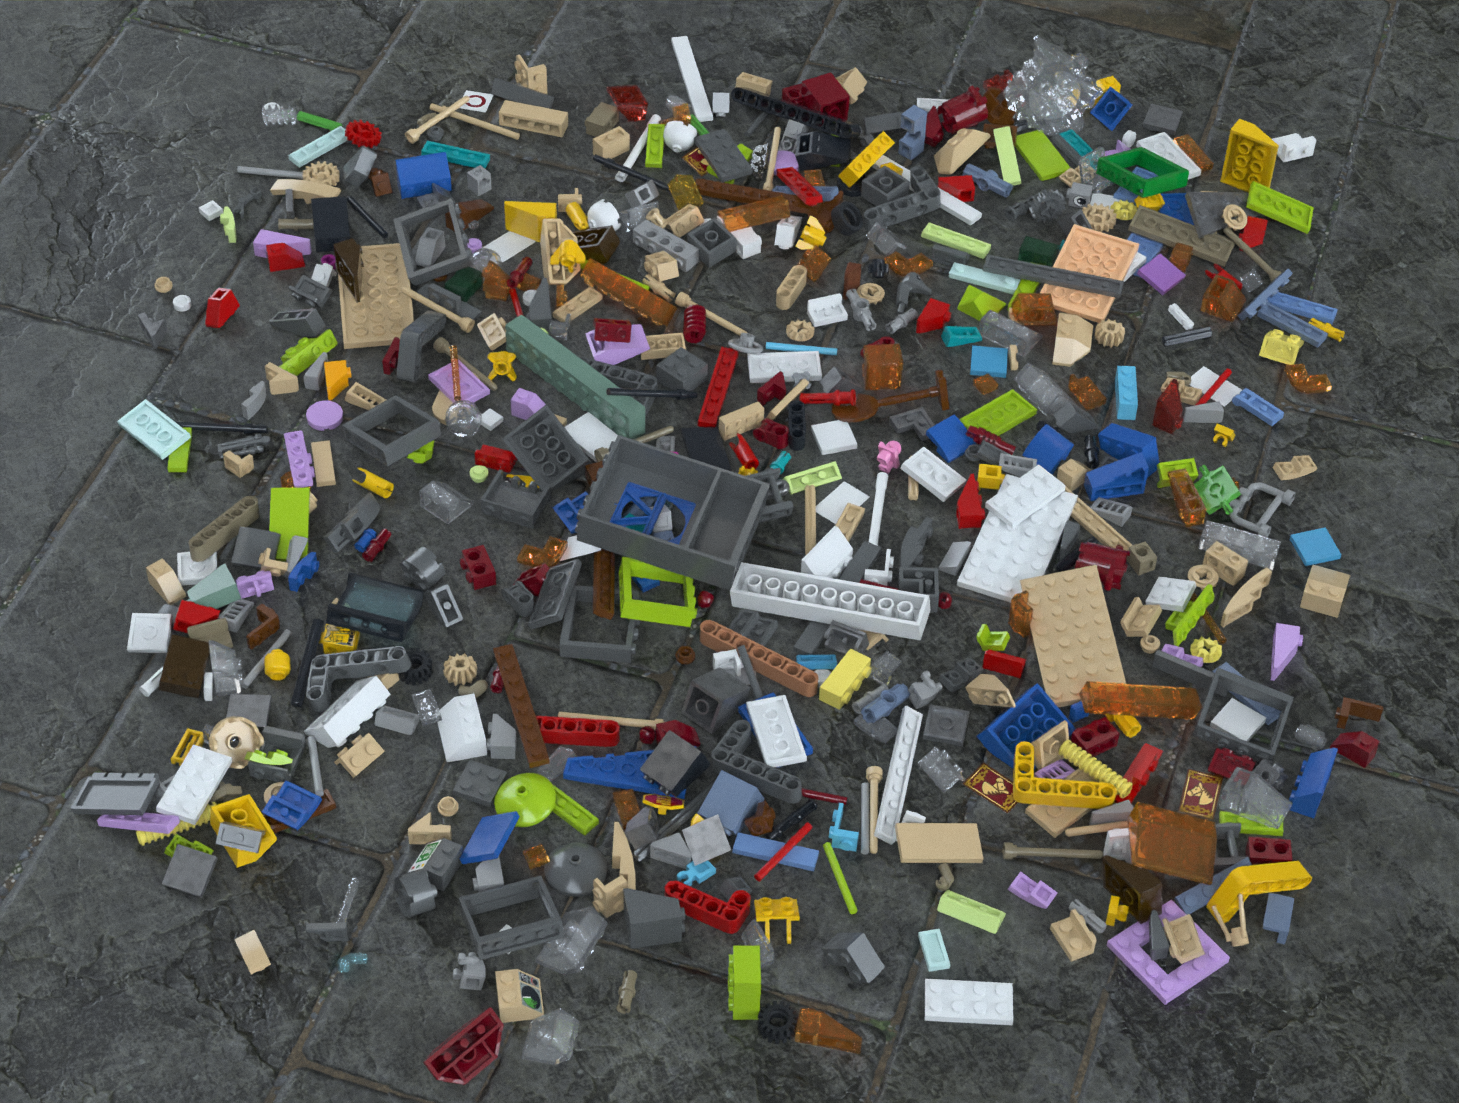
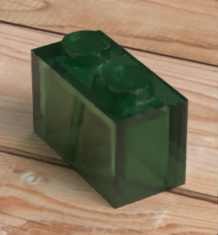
M1025 236L1019 249L1018 260L1053 267L1057 259L1059 245Z
M469 266L460 269L445 283L444 289L460 296L461 301L466 303L483 286L482 272Z

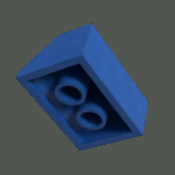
M446 152L395 160L397 185L402 199L433 193L432 183L452 191Z
M1337 748L1311 753L1308 761H1303L1300 772H1303V775H1298L1295 782V787L1298 788L1297 790H1292L1289 801L1292 802L1290 811L1314 819L1338 751Z

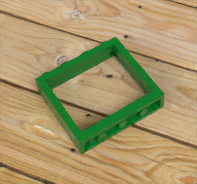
M1139 147L1100 157L1096 174L1145 198L1187 186L1189 170L1144 147ZM1139 165L1158 176L1144 179L1125 168Z

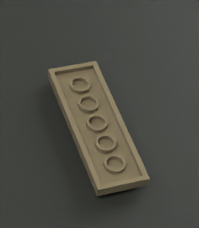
M1141 205L1138 207L1128 228V231L1142 235L1225 267L1235 246L1231 239L1216 233L1207 234L1199 239L1194 225Z

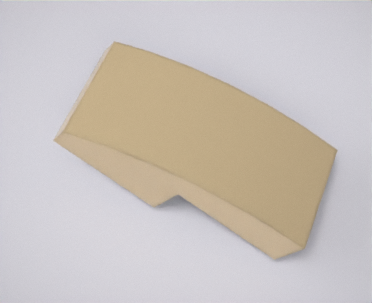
M1083 162L1075 169L1069 168L1059 176V179L1071 188L1073 182L1082 184L1094 177L1095 170Z
M1167 377L1161 387V391L1166 395L1190 405H1195L1202 396V389L1185 386V381Z
M1309 455L1293 456L1291 462H1275L1273 469L1280 480H1289L1316 471L1317 467Z
M255 930L235 939L251 974L262 971L265 967L271 965Z

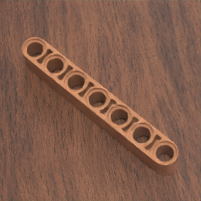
M705 620L700 624V642L716 652L736 649L739 657L740 654L737 648L745 645L754 671L803 696L812 697L817 694L818 675L814 671L715 621Z

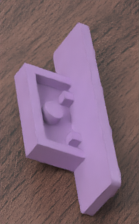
M303 432L284 433L294 488L313 486L312 477H315L313 466L309 465L312 464L311 454L306 451Z

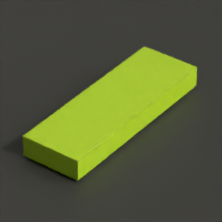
M648 124L645 167L662 168L665 124Z
M183 428L190 434L191 438L169 455L168 472H187L192 428Z
M553 786L556 792V803L552 811L584 836L599 824L597 817L556 786Z
M1220 811L1219 823H1241L1240 833L1283 836L1282 815Z

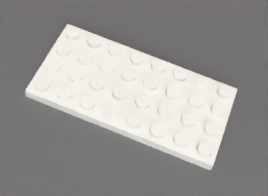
M1006 474L998 493L1019 479V477ZM1065 491L1014 528L1008 526L989 511L959 576L957 586L1026 607L1020 580L1045 575L1064 532L1065 523L1069 520L1077 502L1078 495Z

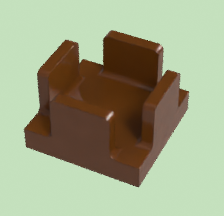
M989 87L982 96L987 98V120L991 124L1012 125L1015 122L1012 117L1017 112V103L1010 95H1007L1000 103L996 98L1001 90Z

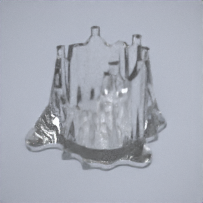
M1036 35L1034 37L1036 47L1033 51L1034 56L1024 62L1021 71L1014 73L1013 81L1010 79L1007 81L1008 86L1003 90V97L1007 101L1008 108L1016 111V119H1025L1028 128H1037L1039 133L1043 132L1045 135L1050 136L1057 133L1060 134L1066 129H1073L1075 132H1079L1084 127L1083 112L1094 106L1095 100L1103 94V89L1097 86L1096 80L1085 73L1089 61L1084 54L1078 53L1070 56L1057 44H1051L1039 35Z

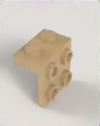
M516 55L514 64L517 70V74H515L517 84L547 94L546 66L542 64L528 68L521 55Z

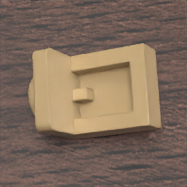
M575 188V194L558 195V212H566L567 205L572 202H577L579 205L582 204V194H578V188Z
M266 548L264 553H260L258 564H261L260 571H270L271 576L276 577L285 574L288 563L269 559L270 548Z

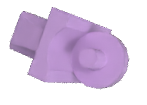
M259 571L255 575L248 577L244 575L236 580L241 599L254 595L261 597V593L274 590L270 571Z

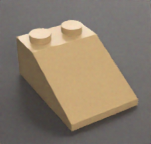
M1312 565L1300 607L1338 618L1350 575Z

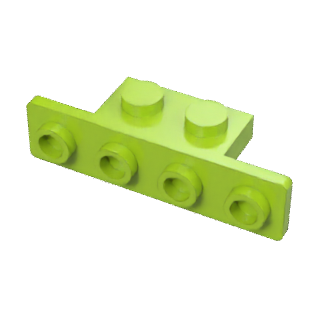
M327 329L317 338L304 337L298 341L295 347L285 351V354L280 357L283 364L279 367L298 376L312 365L323 352H329L338 342L330 329Z
M1208 584L1195 602L1189 601L1184 612L1174 611L1166 621V629L1173 631L1175 646H1179L1187 638V634L1195 627L1197 620L1200 616L1204 615L1206 608L1214 601L1215 595L1212 585Z

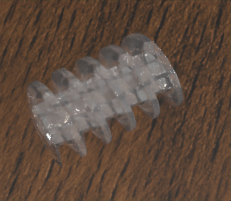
M275 104L274 109L271 108V105H268L267 109L262 105V119L265 125L268 126L270 121L273 126L276 125V121L279 126L282 125L283 121L286 125H289L290 121L292 125H295L297 121L296 104L294 109H292L290 104L287 109H285L284 104H282L281 109L278 108L277 104Z

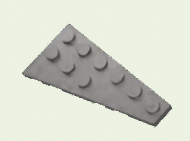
M1187 192L1185 195L1199 239L1207 234L1211 235L1218 230L1228 228V224L1224 223V219L1221 217L1223 215L1222 211L1228 205L1239 206L1244 210L1247 217L1262 216L1263 214L1246 207L1249 192Z

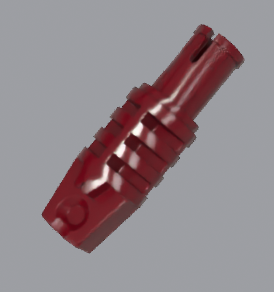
M970 425L966 432V436L972 438L973 442L981 444L984 440L1010 455H1013L1016 446L1001 440V436H997L984 428Z

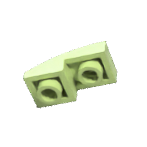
M224 207L223 214H220V223L224 225L225 235L228 236L229 243H236L234 217L229 207Z

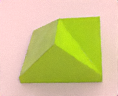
M968 285L957 309L987 324L1006 306V303L974 286Z

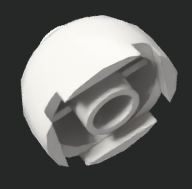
M682 121L668 122L664 129V142L674 152L686 151L694 145V137L697 136V130L690 124L688 126L683 125Z
M604 199L594 203L587 213L590 229L612 225L615 231L618 230L621 224H618L617 219L620 217L615 207L610 202H603Z

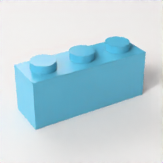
M1117 366L1115 377L1117 419L1135 420L1138 398L1135 366Z

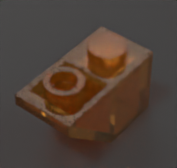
M489 260L482 272V277L485 278L483 290L486 292V298L507 301L509 290L511 289L507 286V280L510 276L493 261Z

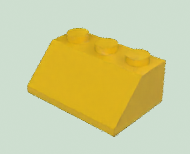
M250 794L211 807L210 824L217 835L220 823L222 822L266 831L265 835L262 836L259 853L224 846L237 868L257 861L277 841L276 835Z

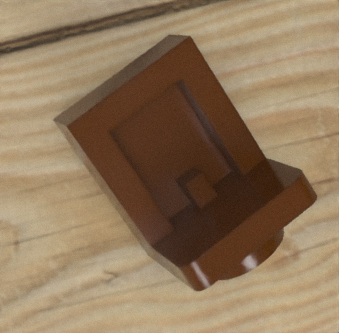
M765 800L758 803L755 816L745 819V825L752 836H759L772 831L774 819L776 818L773 808L769 807Z

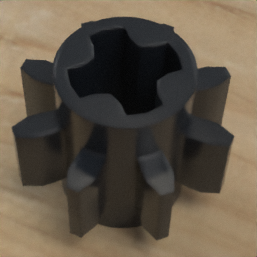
M873 259L872 264H868V273H872V278H885V274L889 273V264H885L884 259Z

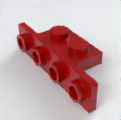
M1147 743L1143 745L1122 778L1127 779V782L1133 784L1132 790L1125 798H1120L1119 794L1116 795L1114 803L1129 800L1132 804L1142 786H1146L1150 773H1154L1158 761L1163 754L1162 750Z

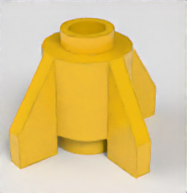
M810 216L807 221L810 227L805 225L800 235L803 241L799 239L795 246L801 250L818 248L819 245L823 246L827 238L824 236L825 231L817 218Z
M565 240L551 256L550 264L559 265L561 261V265L568 267L569 272L573 273L575 262L577 264L585 263L586 257L576 242Z
M506 351L490 352L487 358L493 363V369L488 378L492 380L497 374H507L514 382L517 376L512 367V362L516 355Z

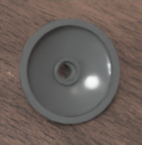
M581 842L567 843L557 847L548 855L544 864L545 878L550 887L558 893L574 897L592 893L594 889L593 880L598 878L604 883L608 871L604 855L596 847Z

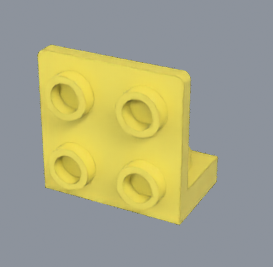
M1274 329L1265 335L1259 356L1294 366L1299 348L1304 344V341L1300 340V336L1293 334L1287 336L1284 335L1283 331Z

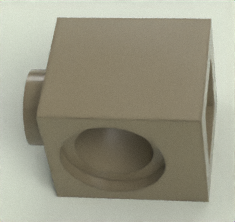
M1146 541L1129 547L1130 556H1127V561L1137 575L1155 570L1157 556Z

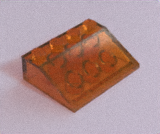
M1137 802L1127 818L1132 865L1211 885L1217 844L1215 822Z

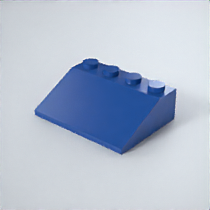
M1037 683L1014 701L1016 707L1006 708L976 737L990 753L1013 769L1015 749L1018 743L1024 741L1032 743L1064 720L1068 722L1069 736L1076 728Z

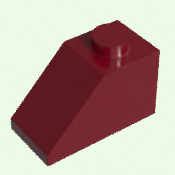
M933 106L927 114L924 143L936 147L942 141L944 134L937 109Z
M677 720L656 724L657 744L671 730L691 745L700 746L695 728Z
M1363 731L1341 733L1331 744L1330 748H1337V753L1366 768L1375 757L1380 741Z

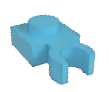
M708 860L696 866L692 861L686 865V871H681L677 874V881L687 879L684 884L691 887L693 881L696 880L700 884L714 875L716 868Z

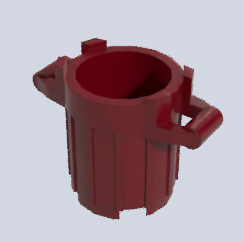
M970 86L967 92L938 106V115L942 114L944 119L941 124L948 133L951 132L953 134L963 128L976 127L978 123L988 118L987 98L985 96L982 97L978 92L980 90L979 87L974 88V86Z
M1082 542L1079 548L1081 552L1078 560H1076L1075 569L1097 565L1101 585H1104V590L1110 591L1111 588L1120 590L1122 576L1127 571L1126 559L1127 556H1130V551L1123 550L1124 547L1121 545L1112 548L1091 542Z

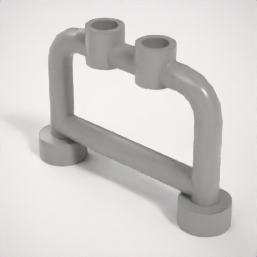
M1261 482L1252 483L1247 488L1241 487L1239 491L1242 495L1238 496V500L1234 499L1230 502V506L1233 509V512H1230V519L1237 525L1258 533V538L1266 540L1271 531V526L1266 525L1267 521L1281 502L1290 506L1296 492L1289 489L1284 492ZM1255 490H1262L1276 497L1257 524L1238 517L1237 513L1242 511L1244 504L1250 500L1252 493Z

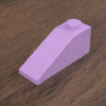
M261 229L253 242L255 256L267 258L266 245L274 243H285L300 251L303 255L311 254L310 239Z
M1276 623L1273 634L1271 680L1275 681L1295 656L1298 646H1302L1303 635H1300V626Z

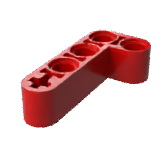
M670 881L665 885V896L678 899L680 907H684L685 915L728 934L738 932L750 913L751 898L749 893L744 890L735 891L726 903L679 881Z

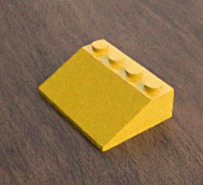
M1238 119L1230 130L1220 182L1245 192H1249L1250 184L1253 181L1270 188L1279 145L1255 124Z

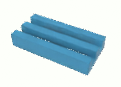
M835 654L796 656V663L810 670L835 669L837 666Z

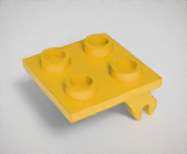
M764 897L754 900L756 921H764L765 945H770L769 919H786L787 944H791V921H800L797 899L790 897L770 899Z

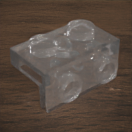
M935 746L918 764L941 791L945 793L959 779L962 782L966 779L962 775L964 773L962 768L957 763L953 765L950 762L952 757L944 749L940 751Z

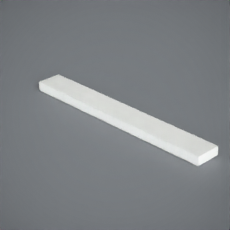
M672 37V46L694 115L699 122L712 121L713 114L688 37Z
M884 155L871 166L879 170L882 164L892 162L903 169L902 177L910 181V170ZM910 185L909 189L914 192L913 188ZM939 188L941 192L940 208L970 226L982 217L981 212Z
M908 706L902 709L874 833L875 837L890 845L896 840L895 825L900 822L923 714Z

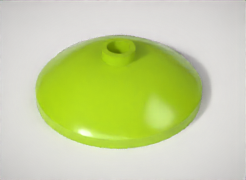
M518 774L509 778L498 789L494 800L495 810L497 814L517 811L520 817L515 827L533 826L546 819L552 812L556 803V792L552 783L540 774Z

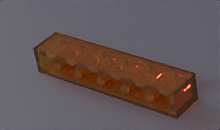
M589 258L580 274L585 279L584 283L591 287L594 285L598 286L597 290L605 295L607 292L612 294L610 298L619 303L621 300L624 301V306L632 311L634 308L638 309L637 313L645 318L647 316L652 317L651 322L658 326L661 324L668 326L678 309L592 258Z
M1086 681L1079 693L1085 713L1194 720L1202 708L1196 688Z

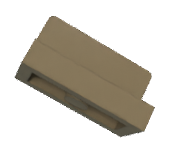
M226 618L187 628L189 638L211 643L209 653L233 647Z

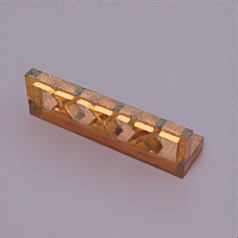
M778 196L717 211L718 217L723 219V226L731 232L789 218L790 210L788 200Z

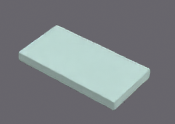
M146 399L117 421L121 428L162 460L191 438L185 429Z

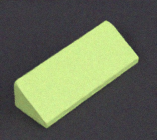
M836 461L783 478V480L789 483L790 495L804 491L807 485L817 487L842 479Z
M946 890L941 896L937 908L941 913L994 934L998 931L1006 915L1003 911L950 890Z

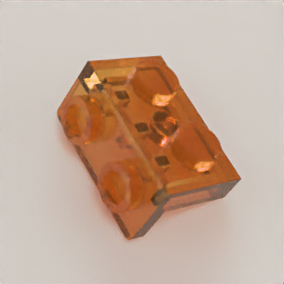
M815 245L811 250L808 248L802 255L804 259H801L796 265L804 266L807 269V277L815 283L832 258Z
M1027 590L1013 596L1008 621L1012 629L1023 638L1030 634V624L1033 615V608L1027 604L1029 596Z

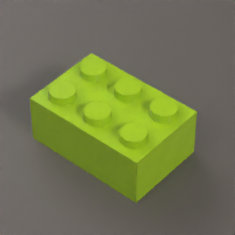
M760 945L733 946V954L729 955L728 1011L733 1012V1020H758L761 995Z

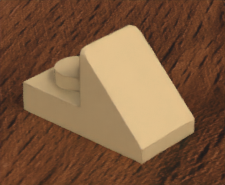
M271 362L265 365L266 378L270 381L269 385L272 395L292 393L299 390L297 376Z
M430 812L408 828L409 844H426L442 838L452 841L451 825H432Z

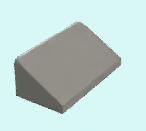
M953 542L938 570L956 576L971 550V542Z
M384 705L376 712L374 724L378 727L412 735L421 716Z

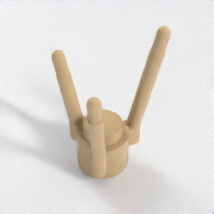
M1241 893L1238 895L1240 927L1232 928V933H1229L1216 906H1212V910L1225 934L1226 942H1231L1232 947L1249 944L1243 895Z

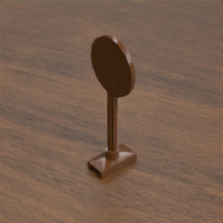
M943 370L935 371L936 386L879 400L867 394H856L855 406H851V404L836 406L833 404L832 415L835 419L842 422H860L874 416L880 406H888L927 397H938L942 411L949 410L946 378L943 376Z

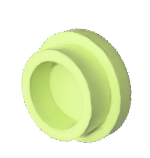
M481 465L474 466L470 469V477L474 482H484L488 477V469Z

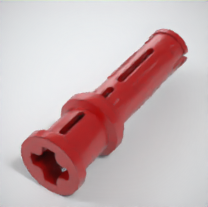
M852 389L851 391L843 392L836 390L834 393H801L800 401L804 404H834L836 406L851 404V406H855L856 392Z

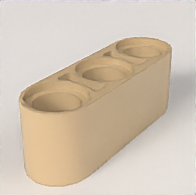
M796 265L792 267L778 287L776 306L779 309H789L806 286L807 269L804 266Z

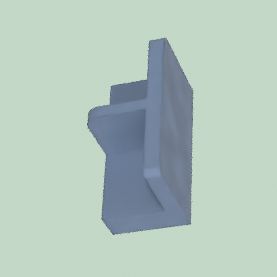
M1269 893L1262 928L1278 932L1276 943L1285 944L1289 933L1294 898Z

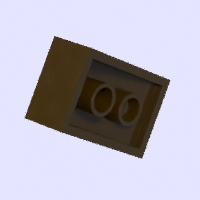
M612 225L572 231L577 237L578 246L584 253L586 260L595 264L607 263L620 244V240Z
M352 238L333 244L336 271L358 303L361 298L362 267H364L361 254L363 252L360 244H357Z
M172 634L158 690L199 698L211 643Z
M1108 855L1103 856V887L1112 896L1120 897L1119 903L1128 906V912L1140 924L1150 920L1153 910H1156L1158 915H1161L1163 885L1160 879L1148 870Z

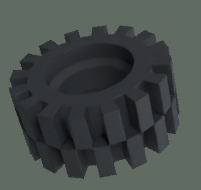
M409 648L410 651L407 654L411 664H419L421 667L398 673L400 681H405L408 685L410 682H412V685H416V682L419 685L423 684L422 680L426 682L428 677L432 676V658L424 649L420 652V648H416V651H413V648Z
M773 1001L772 1005L767 1003L766 1008H761V1012L758 1015V1032L762 1034L764 1040L768 1037V1042L772 1043V1040H775V1044H779V1040H782L784 1044L787 1043V1038L791 1040L793 1035H796L798 1014L794 1007L791 1009L789 1003L784 1006V1001H780V1004H777V1001ZM773 1018H782L786 1021V1025L775 1027L769 1021Z

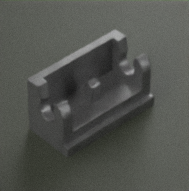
M832 620L831 625L824 634V638L827 639L824 644L825 648L846 655L850 648L863 654L869 646L866 632Z

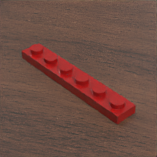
M793 167L776 169L777 176L806 205L815 206L817 203L823 202L822 195Z
M721 347L699 415V427L717 426L739 351Z

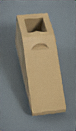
M980 674L965 687L973 704L1016 707L1009 689L995 675Z

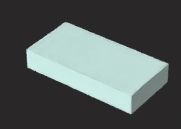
M940 929L919 932L918 938L928 971L949 969L950 961Z

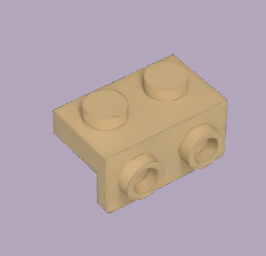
M370 733L364 737L360 734L351 742L354 746L349 750L345 747L337 754L339 758L334 763L336 765L341 763L354 778L385 751Z
M621 875L604 886L598 878L594 879V889L592 891L594 894L593 906L596 911L601 912L606 918L616 912H621L623 910V889L627 888V880Z
M1190 914L1171 922L1167 918L1162 919L1167 940L1169 939L1171 944L1169 952L1172 958H1177L1183 964L1205 954Z

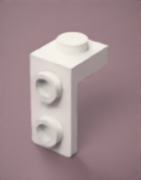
M887 549L885 571L865 569L864 580L886 586L887 582H891L892 571H889V568H893L894 557L890 556L891 549Z

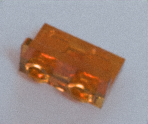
M1075 374L1070 375L1069 390L1074 393L1079 403L1086 410L1106 404V397L1088 376L1078 379Z

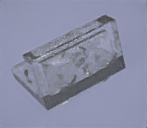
M1098 147L1079 159L1081 184L1093 186V194L1101 193L1102 190L1114 184L1112 181L1096 174L1098 159L1105 156L1103 147Z

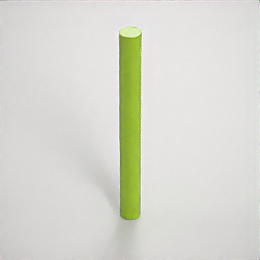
M830 842L823 844L824 851L849 913L855 914L858 911L832 845Z

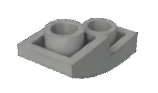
M264 381L253 386L249 390L250 397L241 404L243 417L247 420L258 412L265 401L266 388Z

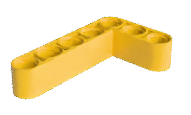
M1026 741L1017 744L1013 767V798L1017 802L1101 809L1114 804L1117 791L1110 783L1035 778L1033 745Z
M1299 861L1237 867L1227 876L1207 903L1206 908L1218 922L1212 910V906H1216L1225 924L1232 919L1239 909L1238 895L1240 893L1243 895L1244 903L1248 896L1252 894L1302 889L1312 881V877Z

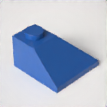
M1110 86L1090 113L1113 131L1133 104Z

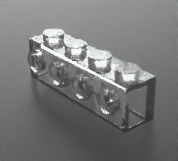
M1207 520L1198 549L1206 551L1218 541L1247 559L1248 563L1273 570L1281 541Z

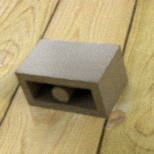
M601 102L585 120L586 134L598 137L612 130L619 121V108Z

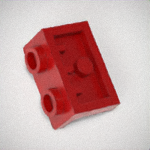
M484 444L480 450L475 451V465L485 466L498 471L500 469L506 473H511L517 461L512 451Z

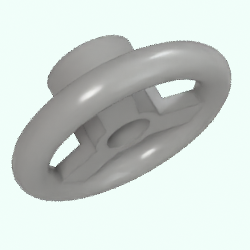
M741 333L740 339L728 341L729 347L740 352L757 354L763 351V347L759 343L754 342L755 336L749 333Z

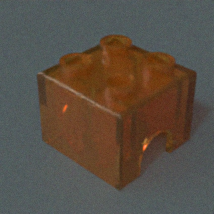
M900 344L864 345L862 377L865 390L901 388L903 358Z

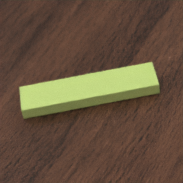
M1010 126L993 129L1003 180L1012 185L1021 184Z
M928 223L921 234L923 238L968 252V254L982 259L985 258L991 249V244L932 223Z

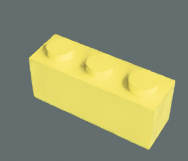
M850 648L820 686L819 700L839 710L844 704H848L852 693L859 690L864 678L869 677L872 671L870 667L871 658Z

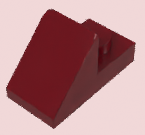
M394 337L382 360L384 374L391 375L393 369L397 368L400 345L398 337Z
M779 371L757 390V402L762 406L774 397L782 400L786 396L783 372Z
M545 563L522 572L516 581H521L529 592L534 596H538L546 578L545 575L550 568Z

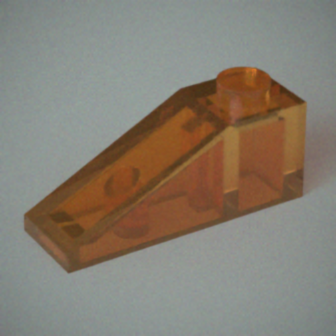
M1186 468L1169 471L1167 475L1178 513L1185 527L1204 524L1206 507Z
M813 1008L800 1009L795 1042L857 1054L861 1053L862 1038L822 1011H817Z

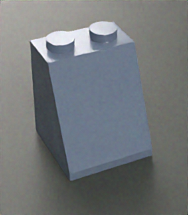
M721 770L697 814L705 820L718 814L725 834L727 836H730V834L737 836L738 832L740 833L745 827V819L755 814L758 803L763 802L765 798L757 787Z

